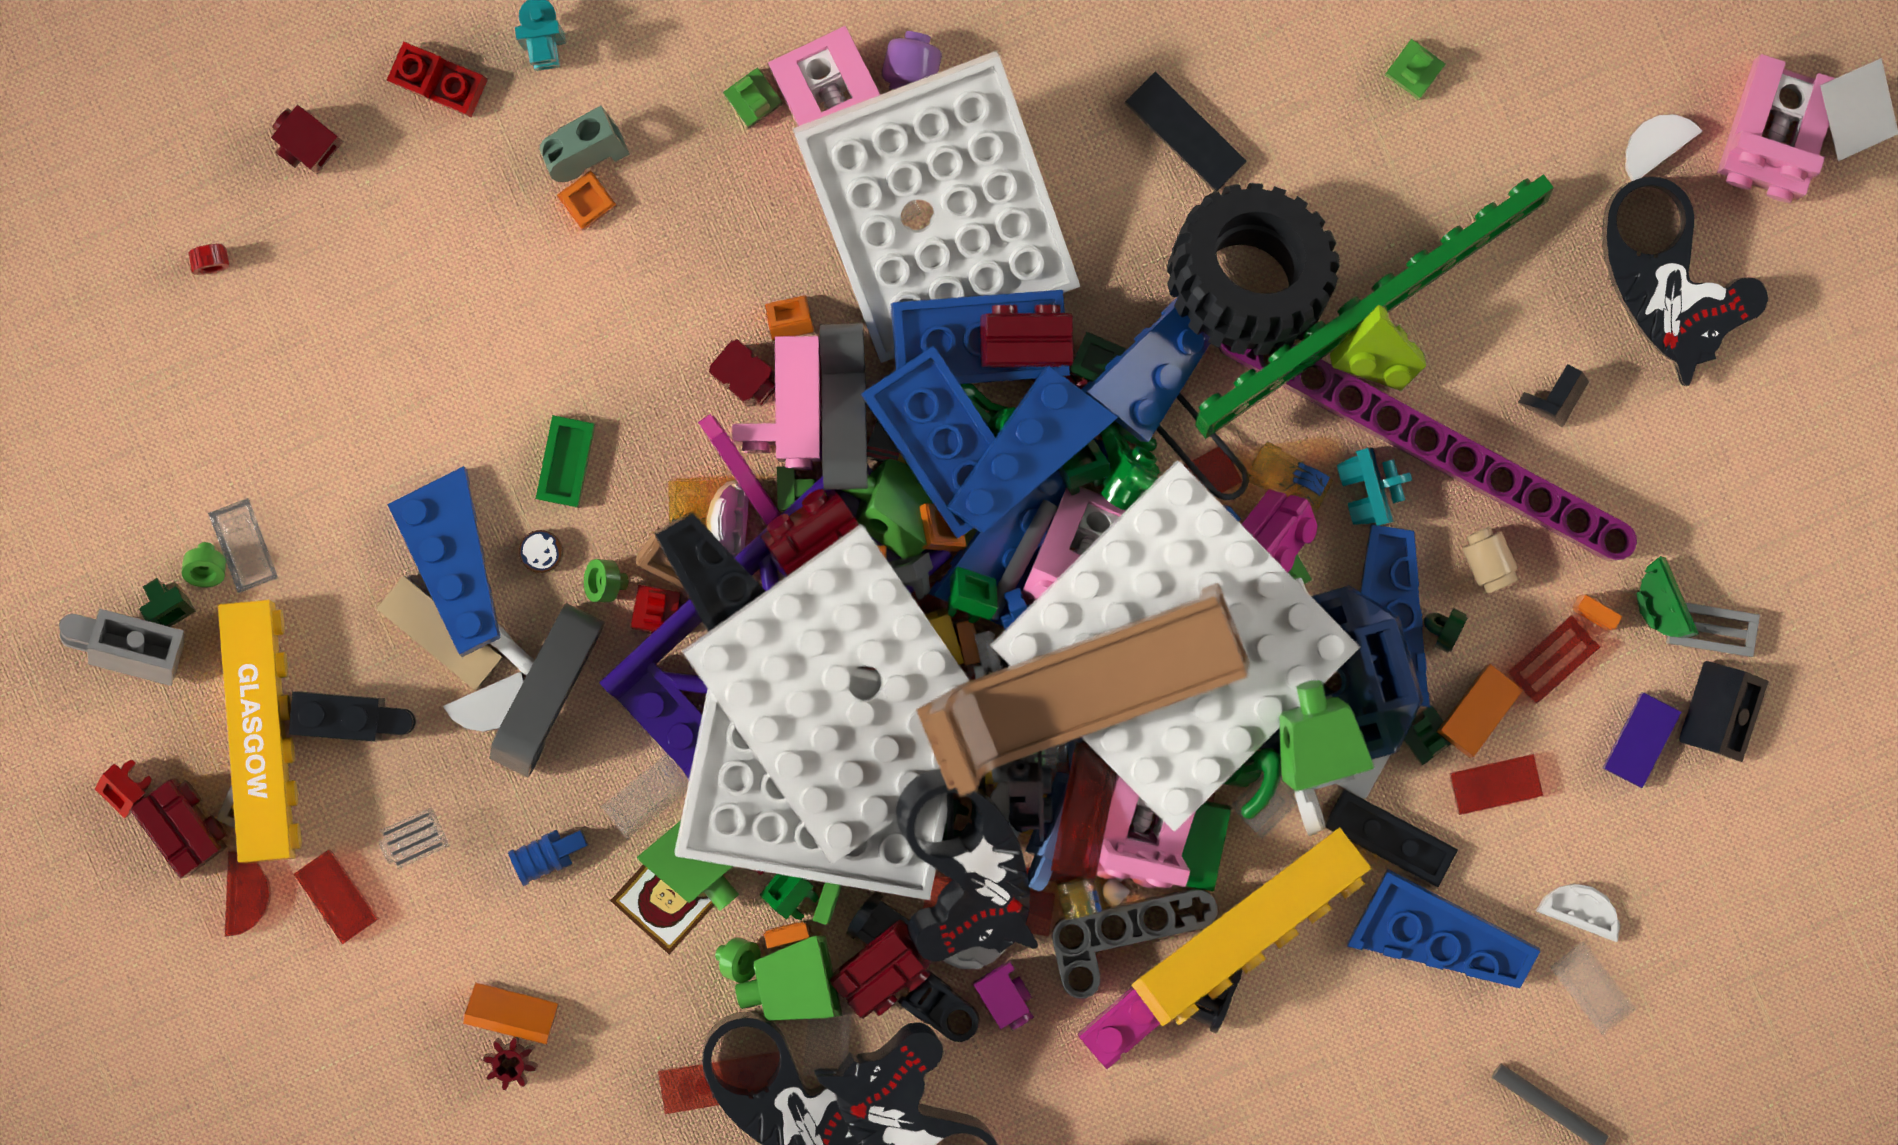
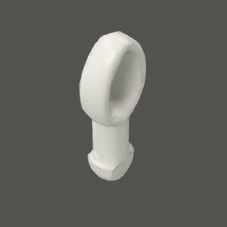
M498 624L501 638L490 644L496 647L527 676L535 659L519 647Z

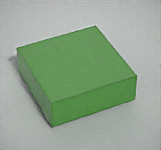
M825 882L812 921L824 925L830 923L843 885Z

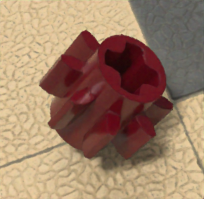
M513 1037L510 1043L506 1045L501 1039H495L493 1045L498 1053H487L483 1057V1061L492 1064V1070L486 1078L490 1080L496 1077L503 1081L502 1090H506L510 1083L515 1080L520 1086L524 1087L528 1082L526 1075L523 1073L524 1070L532 1072L538 1067L537 1063L529 1061V1055L534 1046L530 1045L524 1048L518 1044V1037ZM516 1056L519 1059V1063L515 1068L510 1066L505 1069L502 1066L505 1057L510 1059Z

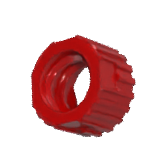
M223 244L203 245L193 248L188 252L191 271L194 275L214 274L230 267L226 247Z

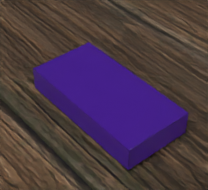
M1641 692L1602 768L1639 788H1643L1681 711Z

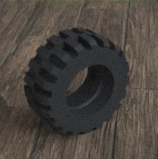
M1249 183L1246 189H1241L1239 184L1226 186L1222 194L1216 191L1204 197L1201 205H1195L1190 211L1173 245L1167 266V272L1170 275L1167 284L1169 294L1172 297H1178L1174 306L1182 318L1185 316L1190 318L1191 321L1188 327L1197 335L1204 332L1210 337L1208 343L1218 348L1223 343L1231 346V352L1244 355L1247 349H1254L1255 355H1266L1271 352L1273 346H1275L1276 350L1287 344L1292 347L1295 340L1304 339L1303 334L1319 321L1335 290L1338 281L1336 273L1340 264L1338 253L1333 251L1336 241L1330 230L1324 232L1322 229L1325 224L1324 219L1317 211L1311 214L1306 209L1307 202L1298 196L1295 200L1286 196V190L1274 186L1273 190L1270 191L1263 189V184ZM1234 245H1247L1259 248L1279 262L1285 271L1289 287L1280 292L1269 294L1255 293L1243 289L1231 281L1224 273L1218 262L1216 252Z

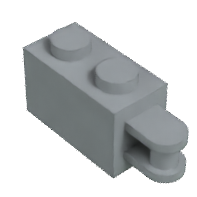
M100 608L96 619L77 614H68L59 623L61 642L69 648L87 652L89 665L172 686L184 648L183 630Z

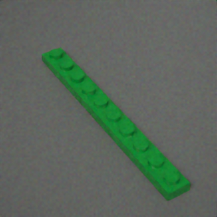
M1544 174L1533 182L1527 178L1518 183L1508 193L1510 198L1498 206L1495 202L1486 205L1475 215L1476 221L1465 229L1459 225L1445 234L1440 240L1442 245L1430 253L1427 249L1420 251L1406 263L1408 268L1395 277L1393 273H1389L1377 281L1372 287L1373 293L1362 300L1354 297L1346 302L1337 311L1339 316L1328 324L1323 320L1314 324L1303 334L1305 340L1293 348L1287 344L1278 349L1269 357L1268 361L1270 364L1258 372L1252 368L1242 374L1233 383L1235 388L1224 396H1221L1218 392L1206 399L1199 406L1201 412L1198 413L1195 424L1197 429L1207 439L1331 353L1378 305L1383 306L1390 312L1546 204L1554 189L1553 185Z

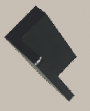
M1705 661L1679 741L1729 759L1743 762L1769 681L1742 670Z

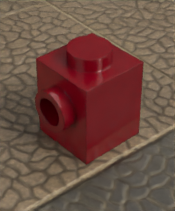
M298 104L293 110L289 108L284 110L272 127L276 132L271 138L280 145L275 153L294 168L302 162L315 174L319 173L344 142Z

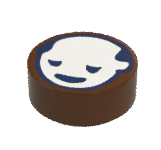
M545 530L530 532L523 538L519 546L521 562L527 569L536 573L552 571L559 565L563 556V547L560 540L553 533Z

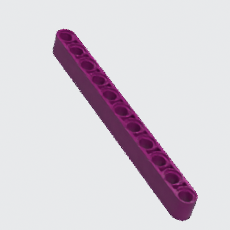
M1223 343L1219 348L1225 356L1249 369L1254 368L1256 372L1266 367L1263 355H1255L1254 349H1247L1243 355L1231 352V347ZM1322 359L1310 366L1320 370L1323 375L1324 382L1320 389H1307L1301 381L1302 373L1282 386L1604 560L1616 561L1625 559L1636 548V534L1627 523L1356 377L1333 368L1330 363ZM1351 387L1359 392L1361 404L1357 410L1350 411L1341 406L1339 394L1343 388ZM1388 407L1397 413L1399 423L1395 430H1383L1377 423V414L1381 408ZM1420 428H1428L1434 432L1437 442L1432 451H1423L1417 447L1415 434ZM1458 448L1468 449L1474 457L1473 467L1468 472L1459 471L1453 464V454ZM1501 468L1510 474L1512 483L1508 491L1499 492L1493 488L1490 478L1495 469ZM1534 489L1545 491L1549 497V506L1542 513L1534 511L1529 505L1528 498ZM1573 509L1581 510L1587 518L1586 528L1581 533L1573 532L1567 525V515ZM1612 529L1622 533L1625 540L1624 548L1617 554L1610 552L1604 542L1606 534Z

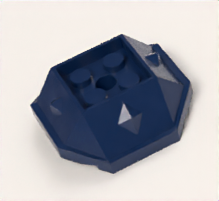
M1350 585L1311 596L1360 646L1337 670L1342 678V685L1339 691H1333L1325 683L1323 684L1325 697L1330 695L1338 697L1350 706L1371 759L1398 752L1423 702L1399 616ZM1280 728L1259 749L1272 748L1281 756Z

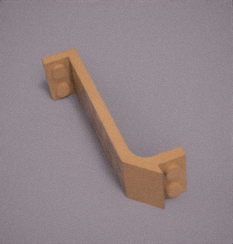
M1219 582L1202 588L1200 598L968 681L921 706L916 711L948 790L957 787L959 795L962 796L976 791L982 776L1003 764L1247 678L1250 661Z

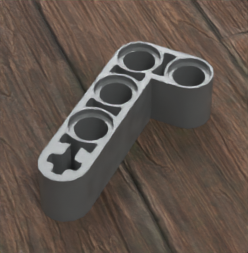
M863 323L820 324L824 490L868 489L866 402L861 396V393L866 391Z
M568 603L564 605L496 733L491 745L490 760L529 778L542 754L546 738L605 624L604 621Z
M1191 888L1127 902L1118 906L1104 907L1098 913L1095 910L1060 918L1054 924L1052 941L1061 982L1065 991L1072 997L1085 999L1092 996L1098 990L1100 972L1095 952L1209 926L1215 920L1218 913L1214 897L1203 889ZM1198 897L1202 903L1209 904V909L1202 911V919L1196 920L1192 913L1182 914L1179 916L1183 924L1175 926V913L1170 905L1171 901L1178 900L1177 907L1179 909L1192 906V898ZM1160 906L1166 910L1167 921L1161 928L1151 929L1144 924L1143 916L1149 907ZM1118 915L1124 919L1125 930L1120 937L1108 938L1102 933L1101 925L1106 917ZM1075 924L1083 930L1084 937L1078 946L1069 948L1060 942L1059 934L1064 926ZM1084 966L1093 974L1091 984L1085 989H1075L1068 982L1070 972L1076 967Z

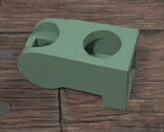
M601 105L557 129L558 131L542 141L539 148L551 179L556 182L574 180L581 176L585 169L609 157L616 162L630 155L618 125Z

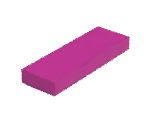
M709 414L699 421V425L766 525L774 518L780 516L781 514L716 417Z

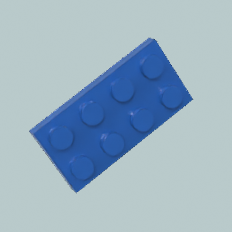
M1063 290L891 303L896 370L934 345L959 384L1037 379L1045 367L981 366L980 318L983 314L992 313L993 305H1018V313H1035V305H1061V313H1065ZM1069 366L1051 367L1063 377L1070 376Z
M933 345L861 393V396L955 537L959 538L974 527L946 507L995 437Z

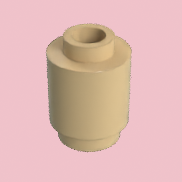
M1487 527L1467 536L1469 544L1462 549L1478 585H1483L1486 593L1494 592L1518 581L1515 573L1518 567L1502 531L1493 533L1491 527Z

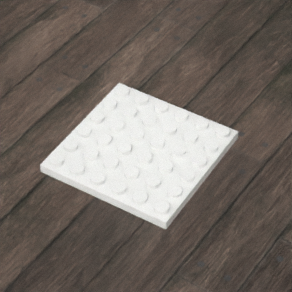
M1176 461L990 645L1010 666L1196 600L1200 598L1202 588L1219 582L1250 661L1247 678L1081 736L1174 832L1280 728L1279 717L1282 712L1300 707L1296 688L1299 684L1313 680L1322 681L1324 684L1360 648L1180 461Z

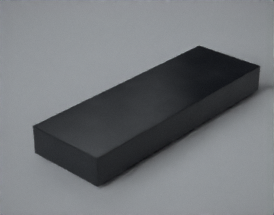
M1156 71L1125 101V104L1213 191L1217 192L1246 163V160Z
M1345 789L1342 790L1325 822V828L1334 832L1340 827L1351 842L1436 887H1439L1458 851L1453 846Z

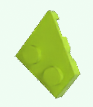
M1380 305L1330 353L1333 368L1402 391L1426 367L1422 350L1415 342L1408 340L1407 333L1400 325L1394 326L1389 320L1388 311Z

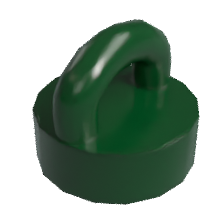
M1453 608L1449 618L1439 613H1430L1425 616V627L1431 633L1439 636L1435 647L1447 653L1452 651L1468 619L1466 617L1467 614Z

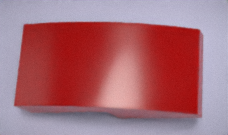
M403 41L387 81L472 118L488 78L449 62L439 55Z

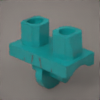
M527 0L519 10L521 26L515 27L516 39L524 51L528 50L529 61L535 71L559 68L560 60L557 45L566 44L564 30L558 20H556L555 9L548 0Z
M1373 448L1356 451L1357 456L1337 464L1342 485L1348 486L1364 481L1369 496L1348 503L1353 525L1376 522V525L1379 526L1394 522L1385 488H1389L1393 504L1404 501L1405 497L1401 484L1413 481L1411 472L1398 475L1395 461L1392 459L1382 462L1386 479L1382 480Z

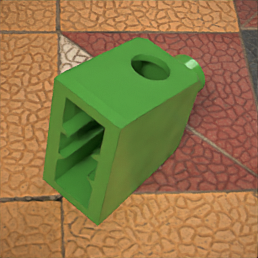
M886 459L868 475V489L842 490L861 500L855 519L859 525L866 529L870 536L884 546H887V548L901 558L917 555L925 550L923 546L927 545L919 506L925 503L933 504V502L907 464L893 459Z
M1313 680L1299 684L1296 688L1300 707L1284 711L1279 717L1283 781L1298 792L1374 769L1372 759L1350 706L1338 697L1326 699L1322 681Z
M681 820L637 856V859L688 903L704 892L717 909L721 911L739 896V893L723 876L733 866L677 857L675 855Z
M826 936L807 938L755 960L754 970L756 979L738 983L735 986L740 1008L745 1009L762 1005L766 1021L843 1016L838 992L831 985L830 981L834 973Z

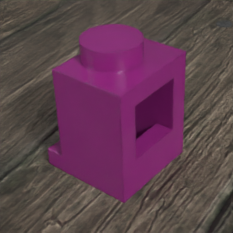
M1009 960L974 981L973 984L999 1028L1002 1029L1009 1025L1013 1031L1029 1022L1034 1016L1026 1004L1028 1000L1032 999L1027 987L1020 976L1013 980L1009 976V973L1015 970L1012 962Z

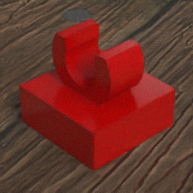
M638 585L631 629L654 632L679 609L681 592Z
M133 760L125 762L121 769L114 763L102 774L95 787V790L124 818L128 817L131 814L130 809L142 800L145 791L152 781L149 775L138 783L128 776L136 765V762Z

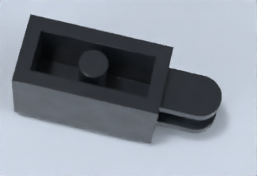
M302 691L292 692L289 735L377 742L382 741V733L408 734L416 726V717L410 710L385 707V698Z

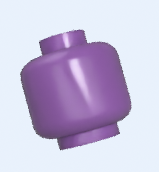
M906 31L905 38H895L888 43L881 75L886 82L890 83L889 90H895L939 72L942 53L937 47L930 44V36Z

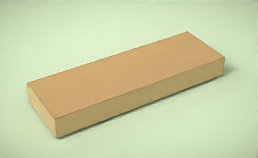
M403 576L376 608L474 690L481 686L504 658L490 645H486L461 657L433 599L406 576Z

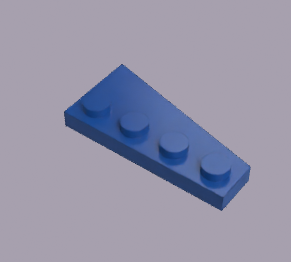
M1177 298L1161 312L1162 316L1150 328H1144L1134 338L1135 342L1121 356H1115L1104 367L1106 370L1094 382L1090 381L1081 389L1116 415L1118 418L1115 421L1139 441H1150L1210 345L1208 343L1210 339L1208 335L1204 332L1197 335L1188 327L1191 321L1188 316L1182 318L1174 306Z
M1050 366L1045 367L946 508L980 533L986 532L1118 417Z
M464 466L387 504L461 657L501 638L491 587L488 583L483 546L480 543L476 523L475 506L471 498L468 471Z
M1056 470L986 532L980 533L977 530L965 549L958 551L950 562L951 568L940 582L936 581L929 594L948 602L950 596V576L957 566L996 579L997 586L1043 499L1057 507L1059 506L1066 490L1059 470ZM1052 521L1015 588H1020L1021 592ZM1006 605L998 622L992 619L989 621H992L996 624L1003 626L1001 617L1005 616V614L1009 611L1008 606Z
M1371 524L1360 592L1399 616L1423 697L1421 706L1430 707L1414 531Z
M1389 869L1385 871L1347 942V947L1359 950L1367 949L1400 960L1401 958L1441 970L1443 968L1465 973L1466 976L1519 989L1540 953L1539 947Z

